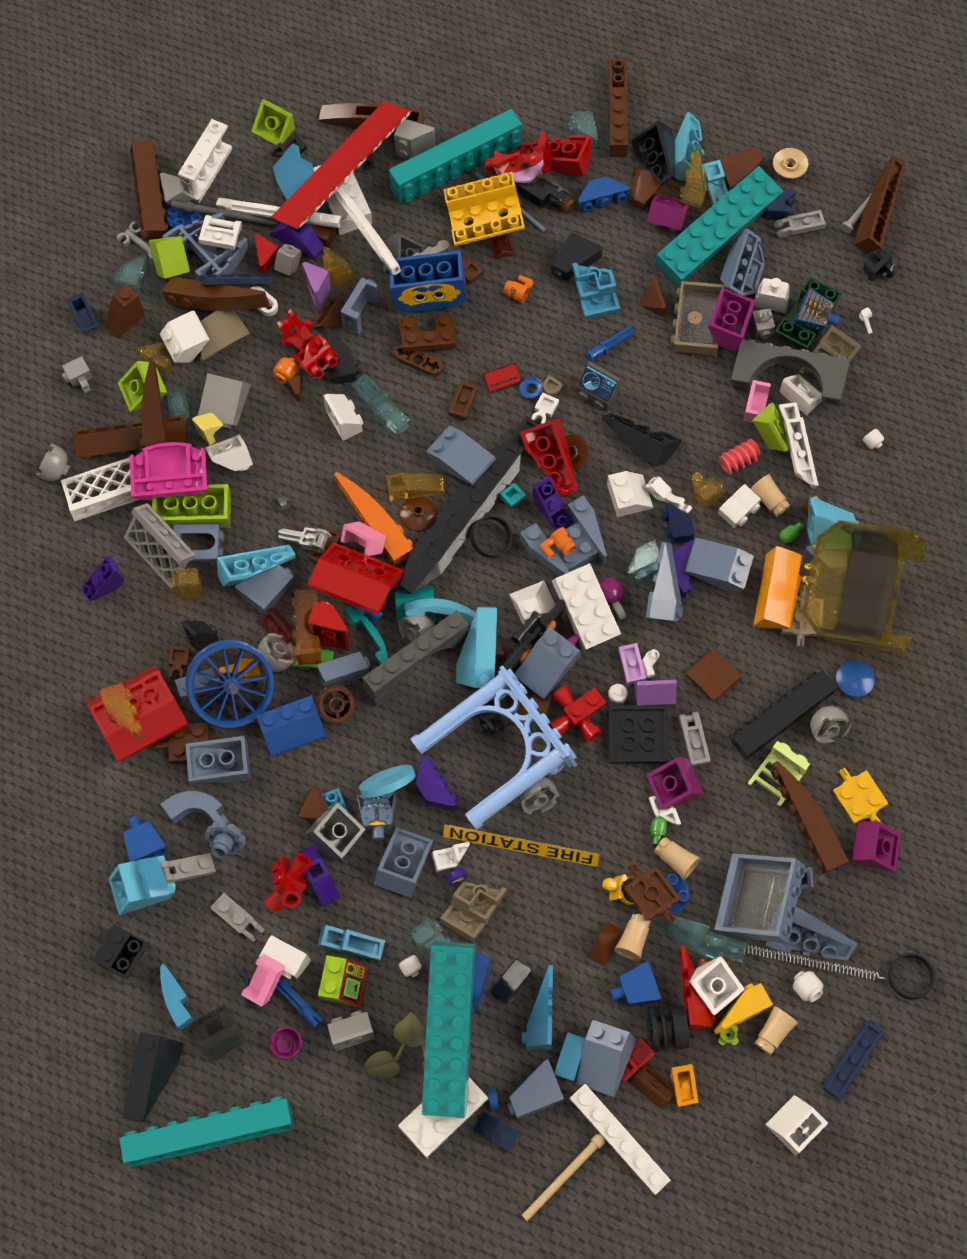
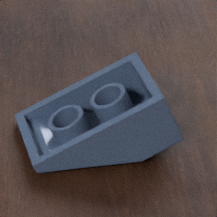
M450 425L426 451L434 466L471 485L496 460L494 455L468 435Z
M695 538L685 573L728 593L736 594L745 588L754 555L736 547Z
M549 627L514 675L544 700L581 657L580 650Z
M245 736L185 744L189 783H233L251 780L248 745Z
M396 827L377 869L374 885L412 898L433 840Z
M592 1020L585 1038L576 1084L580 1086L586 1084L589 1089L614 1098L637 1039L628 1031Z

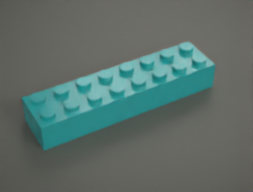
M510 109L389 169L390 189L400 204L408 203L414 197L420 194L424 195L430 189L440 187L446 181L454 180L466 171L471 172L476 166L484 165L487 158H494L495 151L504 154L510 149H517L522 144V123L513 110Z
M758 166L656 255L654 263L676 286H681V281L688 280L766 211V208L782 195L783 190Z
M434 941L431 944L422 1115L464 1118L467 1113L476 944Z
M281 1096L272 1098L269 1103L262 1104V1101L249 1104L250 1107L241 1109V1106L232 1107L227 1113L221 1114L220 1111L208 1113V1117L201 1119L200 1116L187 1118V1122L180 1124L179 1121L166 1123L167 1127L163 1128L151 1126L145 1128L146 1132H126L124 1137L119 1138L123 1163L131 1168L295 1129L291 1105L287 1099H283Z

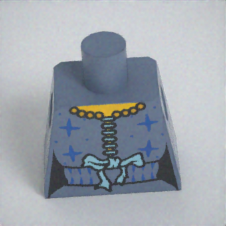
M395 793L372 798L357 795L363 827L365 830H372V840H384V830L392 829L396 804Z

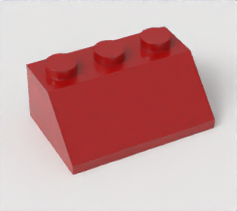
M325 601L320 603L314 602L308 621L313 643L350 651L351 646L347 627L334 606Z

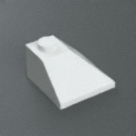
M240 434L205 447L212 462L231 470L244 471L253 465L247 446Z
M545 581L509 594L523 626L534 611L544 616L555 606Z

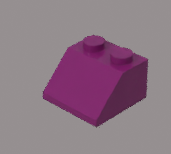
M656 194L651 203L647 222H650L655 227L666 226L668 230L675 232L682 230L691 203Z
M677 757L646 774L661 810L686 804L704 794L692 764L687 758Z
M879 821L858 822L853 861L862 866L896 872L901 834Z

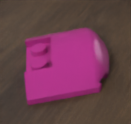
M169 442L143 448V452L135 457L133 454L129 456L131 497L133 499L152 500V498L190 495L191 497L208 491L204 448L199 450L192 447V444Z

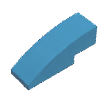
M325 925L321 929L317 947L358 957L381 960L385 940L348 929L342 930Z
M162 964L160 966V978L163 996L172 1019L181 1031L194 1021L183 1006L189 998L165 964Z

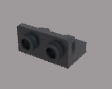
M492 699L483 706H495V700ZM485 712L474 716L475 718L478 716L481 721L480 726L485 733L489 732L491 736L511 724L509 718L497 713Z

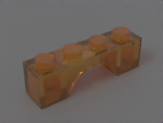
M314 589L295 590V598H291L292 609H295V614H292V625H296V630H292L293 642H296V646H293V658H297L298 665L322 663L320 638L310 634L305 629L314 602H319L318 592Z

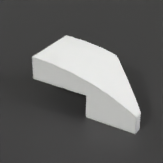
M649 797L655 817H662L666 822L677 826L681 825L674 807L661 810L656 797Z
M470 843L456 844L451 848L433 851L431 855L436 872L455 868Z

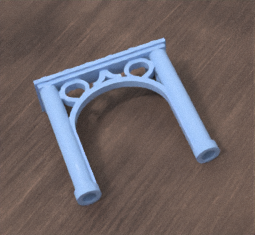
M503 665L500 667L499 675L419 735L415 734L410 738L420 753L423 754L469 718L485 712L501 714L512 720L519 727L526 745V756L523 766L511 780L465 813L476 830L483 826V822L548 773L554 775L560 772L566 766V763L569 767L577 766L574 760L577 757L567 743L564 745L559 739L562 736L556 728L551 729L548 726L550 721L544 713L539 714L536 710L539 708L533 698L529 700L526 697L527 690L519 682L511 669L506 670ZM509 695L514 700L513 706L509 709L501 708L500 700ZM490 700H495V706H483ZM519 702H521L529 714L519 715L515 713L519 708ZM534 721L543 733H531V725ZM541 738L547 744L543 752L532 750V744L535 739ZM532 756L542 758L530 767Z

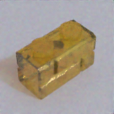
M185 568L176 569L175 576L171 578L175 594H178L181 600H190L191 598L193 600H201L203 598V583L197 568H188L187 570Z

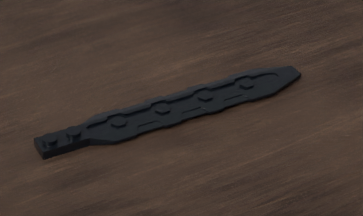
M526 416L506 443L488 451L495 456L496 460L473 485L467 482L462 484L457 491L458 494L448 507L442 510L436 518L435 524L410 552L400 584L402 588L413 594L441 576L461 545L469 539L474 523L486 513L488 514L500 493L506 486L510 485L519 473L521 454L525 450L520 432L538 426V423Z

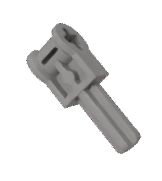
M305 527L303 532L288 529L278 531L279 539L297 542L302 549L312 550L317 553L325 552L326 549L324 547L327 540L331 537L328 531L319 528Z

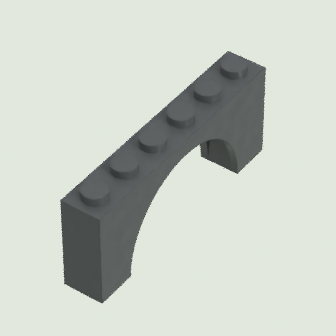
M751 339L742 340L731 378L733 387L750 390L753 380L765 369L777 364L791 363L808 369L816 376L822 387V404L841 406L850 369V359L843 356H829L826 353H812L806 349L795 350L789 346L779 347L771 343H757Z
M457 610L366 674L363 677L366 694L376 706L383 703L392 696L399 681L422 660L442 649L452 648L455 651L461 647L468 635L469 624Z

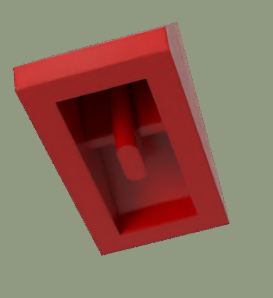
M257 234L255 235L259 266L261 274H265L276 261L279 248Z

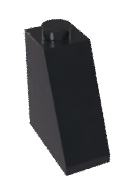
M571 232L551 264V274L557 279L569 280L574 276L572 263L589 267L601 259L603 247Z

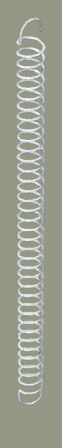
M775 951V958H774V959H776V954H778V960H780V959H779V951H778L777 953H776V951Z

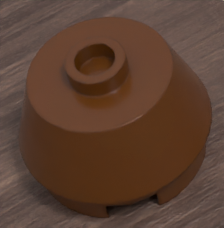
M330 685L324 688L318 695L316 702L317 711L321 718L329 723H342L349 719L354 712V696L348 688L342 685Z

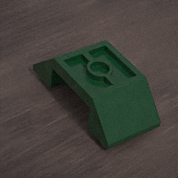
M809 277L788 316L783 318L775 331L776 334L805 349L813 345L821 332L794 323L805 293L810 288L833 302L834 306L831 313H833L842 295L841 292L812 277Z

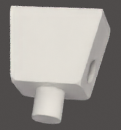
M764 278L757 288L754 307L770 308L772 311L786 313L790 299L789 284L781 282L778 278Z

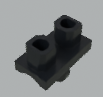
M880 248L874 255V259L878 263L876 264L872 260H868L864 264L863 270L869 274L868 279L871 282L879 274L883 279L885 277L892 278L895 275V264L891 263L893 261L892 257L895 255L893 250L887 253Z

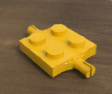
M846 767L841 769L839 773L844 779V783L835 788L833 793L853 824L865 819L880 822L876 814L880 809L887 806L888 802L868 771L866 770L858 776L851 777Z

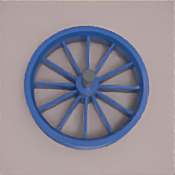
M221 640L209 644L196 654L188 667L185 686L190 703L198 715L205 721L219 727L235 728L251 723L257 719L256 715L266 710L274 691V677L267 660L256 648L238 640ZM225 649H240L233 670L229 672ZM219 650H222L226 669L224 674L208 658V656ZM244 651L254 655L256 658L236 675ZM207 659L221 676L220 678L198 672L197 669ZM260 661L265 674L240 679ZM195 675L219 682V684L193 689ZM266 679L264 692L239 685ZM220 688L201 706L197 703L195 693ZM242 689L261 695L262 698L252 708L238 691ZM224 692L216 716L204 711L209 704ZM228 694H230L234 718H220ZM233 694H238L251 711L237 717Z

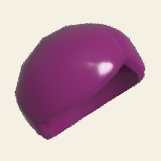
M610 577L599 580L598 583L609 608H611V604L615 601L620 603L623 596V587L620 581Z
M282 1027L276 1030L270 1039L271 1051L276 1057L284 1060L293 1058L302 1047L301 1035L296 1029L291 1027Z

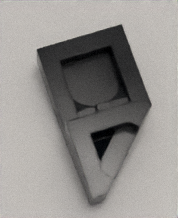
M295 134L283 145L281 142L278 143L269 152L273 156L282 157L292 144L299 146L300 154L306 151L307 147Z

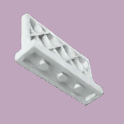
M130 458L61 480L74 521L140 500L131 497V485H126L130 478V469L128 473L121 470L122 466L130 464ZM109 470L114 472L110 479L103 476ZM118 474L125 476L121 483L114 480ZM88 477L96 478L92 484L85 482ZM100 480L107 482L103 489L97 487ZM73 482L78 484L75 490L67 488V484ZM111 484L119 486L116 490L108 491ZM82 486L89 488L85 495L79 493ZM93 490L101 492L98 496L90 497ZM75 496L83 498L80 502L72 504Z

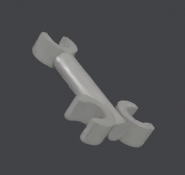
M136 222L130 223L129 229L125 233L117 235L118 241H121L123 238L126 239L123 242L125 247L132 240L148 253L151 261H154L150 246L137 236L141 234L140 227L137 230L133 229L136 227Z

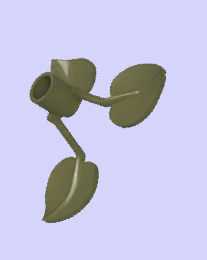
M410 1012L394 1028V1037L402 1043L397 1055L393 1058L392 1054L388 1051H381L371 1055L364 1064L366 1071L383 1078H390L398 1074L400 1065L396 1061L399 1060L406 1044L412 1048L421 1045L425 1058L426 1027L414 1013Z

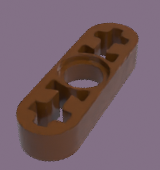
M402 344L394 348V357L398 362L432 377L439 376L443 371L442 362L421 351H410L399 356V352L403 351ZM420 357L423 359V362L415 364L413 360ZM437 365L438 369L431 370V366Z

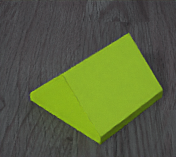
M262 99L251 132L275 145L280 142L283 145L295 129L293 114Z
M182 236L149 240L155 268L159 277L166 279L190 271Z
M770 403L752 421L769 449L786 452L788 451V441L783 424L784 420L774 403Z

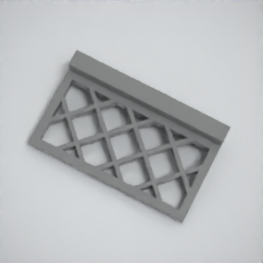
M148 503L133 508L131 514L134 517L124 538L171 589L176 587L187 563L194 559V552ZM133 532L136 533L137 541L132 537ZM141 532L145 533L146 541H143ZM144 545L148 546L149 554L145 551ZM153 545L157 546L158 554H155ZM156 558L160 559L161 567L157 564ZM165 558L169 559L170 567H167ZM168 571L172 572L173 579L169 577Z

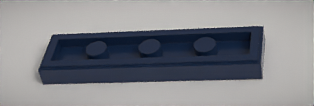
M200 274L199 282L205 285L273 284V277L268 274Z
M867 1020L822 1089L840 1100L885 1032Z

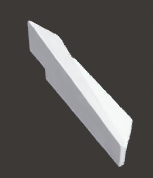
M797 402L780 404L778 407L784 420L783 424L795 475L808 483L812 489H815L818 486L804 420L803 417H800Z

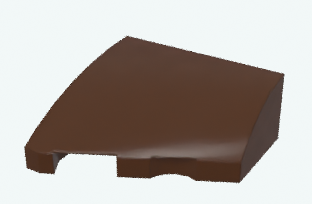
M640 168L635 170L629 202L642 211L651 203L654 195L662 187L649 171Z

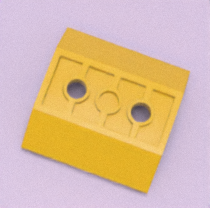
M512 172L443 189L455 246L525 229ZM502 213H508L504 217L500 216ZM469 221L473 222L471 225H465Z

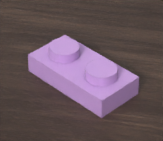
M634 643L618 647L627 685L634 684L637 681H646L638 644Z

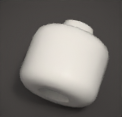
M873 429L863 438L864 443L870 449L875 447L878 449L883 445L881 442L884 440V436L878 429Z
M621 684L611 686L608 691V698L611 703L617 705L624 703L627 699V689Z
M411 955L399 963V967L406 977L412 976L413 978L419 974L418 971L422 968L420 961L415 955Z

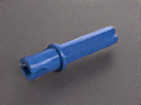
M626 327L603 343L598 342V345L585 353L587 359L593 362L603 354H608V350L634 334L632 327Z
M284 979L278 981L275 987L278 992L300 1013V1018L303 1017L314 1030L317 1029V1025L320 1026L324 1020L312 1009L313 1006L311 1004L308 1005Z

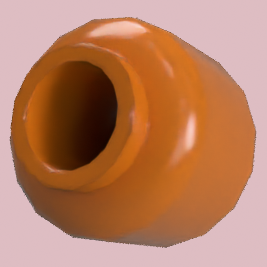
M292 357L281 358L273 368L275 380L285 385L288 384L289 379L299 375L300 368L297 360Z

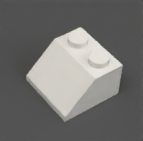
M190 311L168 322L160 332V336L174 362H192L210 340L195 311Z
M344 394L323 395L326 412L342 441L362 432V424L364 423L361 416L355 414V406L351 399L348 400Z
M624 471L608 475L607 486L617 517L653 509L642 474Z
M272 935L259 955L260 958L263 954H266L285 965L282 976L291 979V977L297 979L311 961L307 954Z

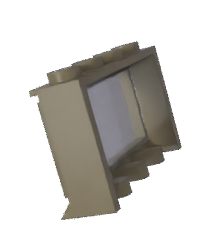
M681 281V288H677L676 293L679 303H675L674 314L678 315L677 319H673L672 330H676V333L671 336V346H674V353L704 354L717 357L718 343L708 329V325L722 287H725L724 284Z

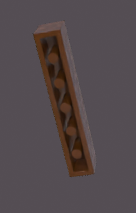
M132 141L130 157L142 240L161 239L162 235L168 232V225L164 223L166 211L165 208H162L164 197L163 193H160L161 178H158L159 163H156L157 149L154 148L153 141Z
M185 416L164 418L168 443L188 442ZM141 422L78 430L73 433L77 458L88 459L92 458L93 455L99 454L101 456H109L114 452L125 454L135 449L142 451L140 447V438H142Z

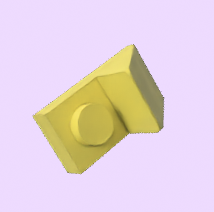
M213 413L192 418L198 434L209 445L216 442L213 435L223 426V423Z

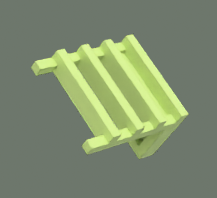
M777 741L770 754L749 780L748 785L751 786L756 781L780 798L777 803L780 807L786 798L782 797L780 791L758 777L759 774L762 772L774 780L771 771L765 768L768 763L773 765L774 762L778 761L800 781L810 764L804 756L792 752L787 744Z

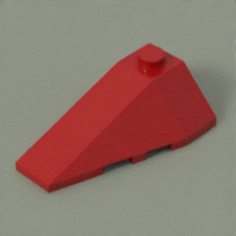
M570 135L568 139L560 140L558 137L553 138V141H549L551 145V170L569 176L584 177L590 164L591 136ZM539 141L522 143L518 152L520 151L526 155L531 154L536 149Z
M560 419L551 420L521 431L520 434L526 451L534 458L538 467L543 470L546 476H550L558 494L564 496L578 491L568 443Z
M681 946L679 953L688 1030H711L713 1025L716 1024L715 1015L710 1012L689 982L695 972V968L686 947Z

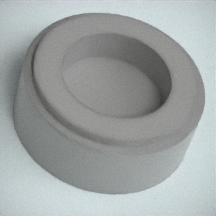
M618 601L612 603L611 608L617 619L621 621L626 618Z

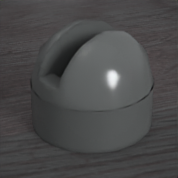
M286 496L275 498L276 506L280 512L287 510L291 503H287L289 498Z

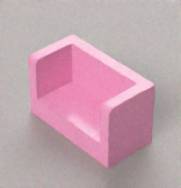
M753 380L743 419L744 422L753 423L752 420L765 409L771 386L770 383Z
M360 521L344 524L341 542L354 541L365 547L364 555L367 556L383 553L385 535Z
M266 954L257 959L256 965L258 967L249 986L241 994L261 1007L270 1000L285 968V965Z

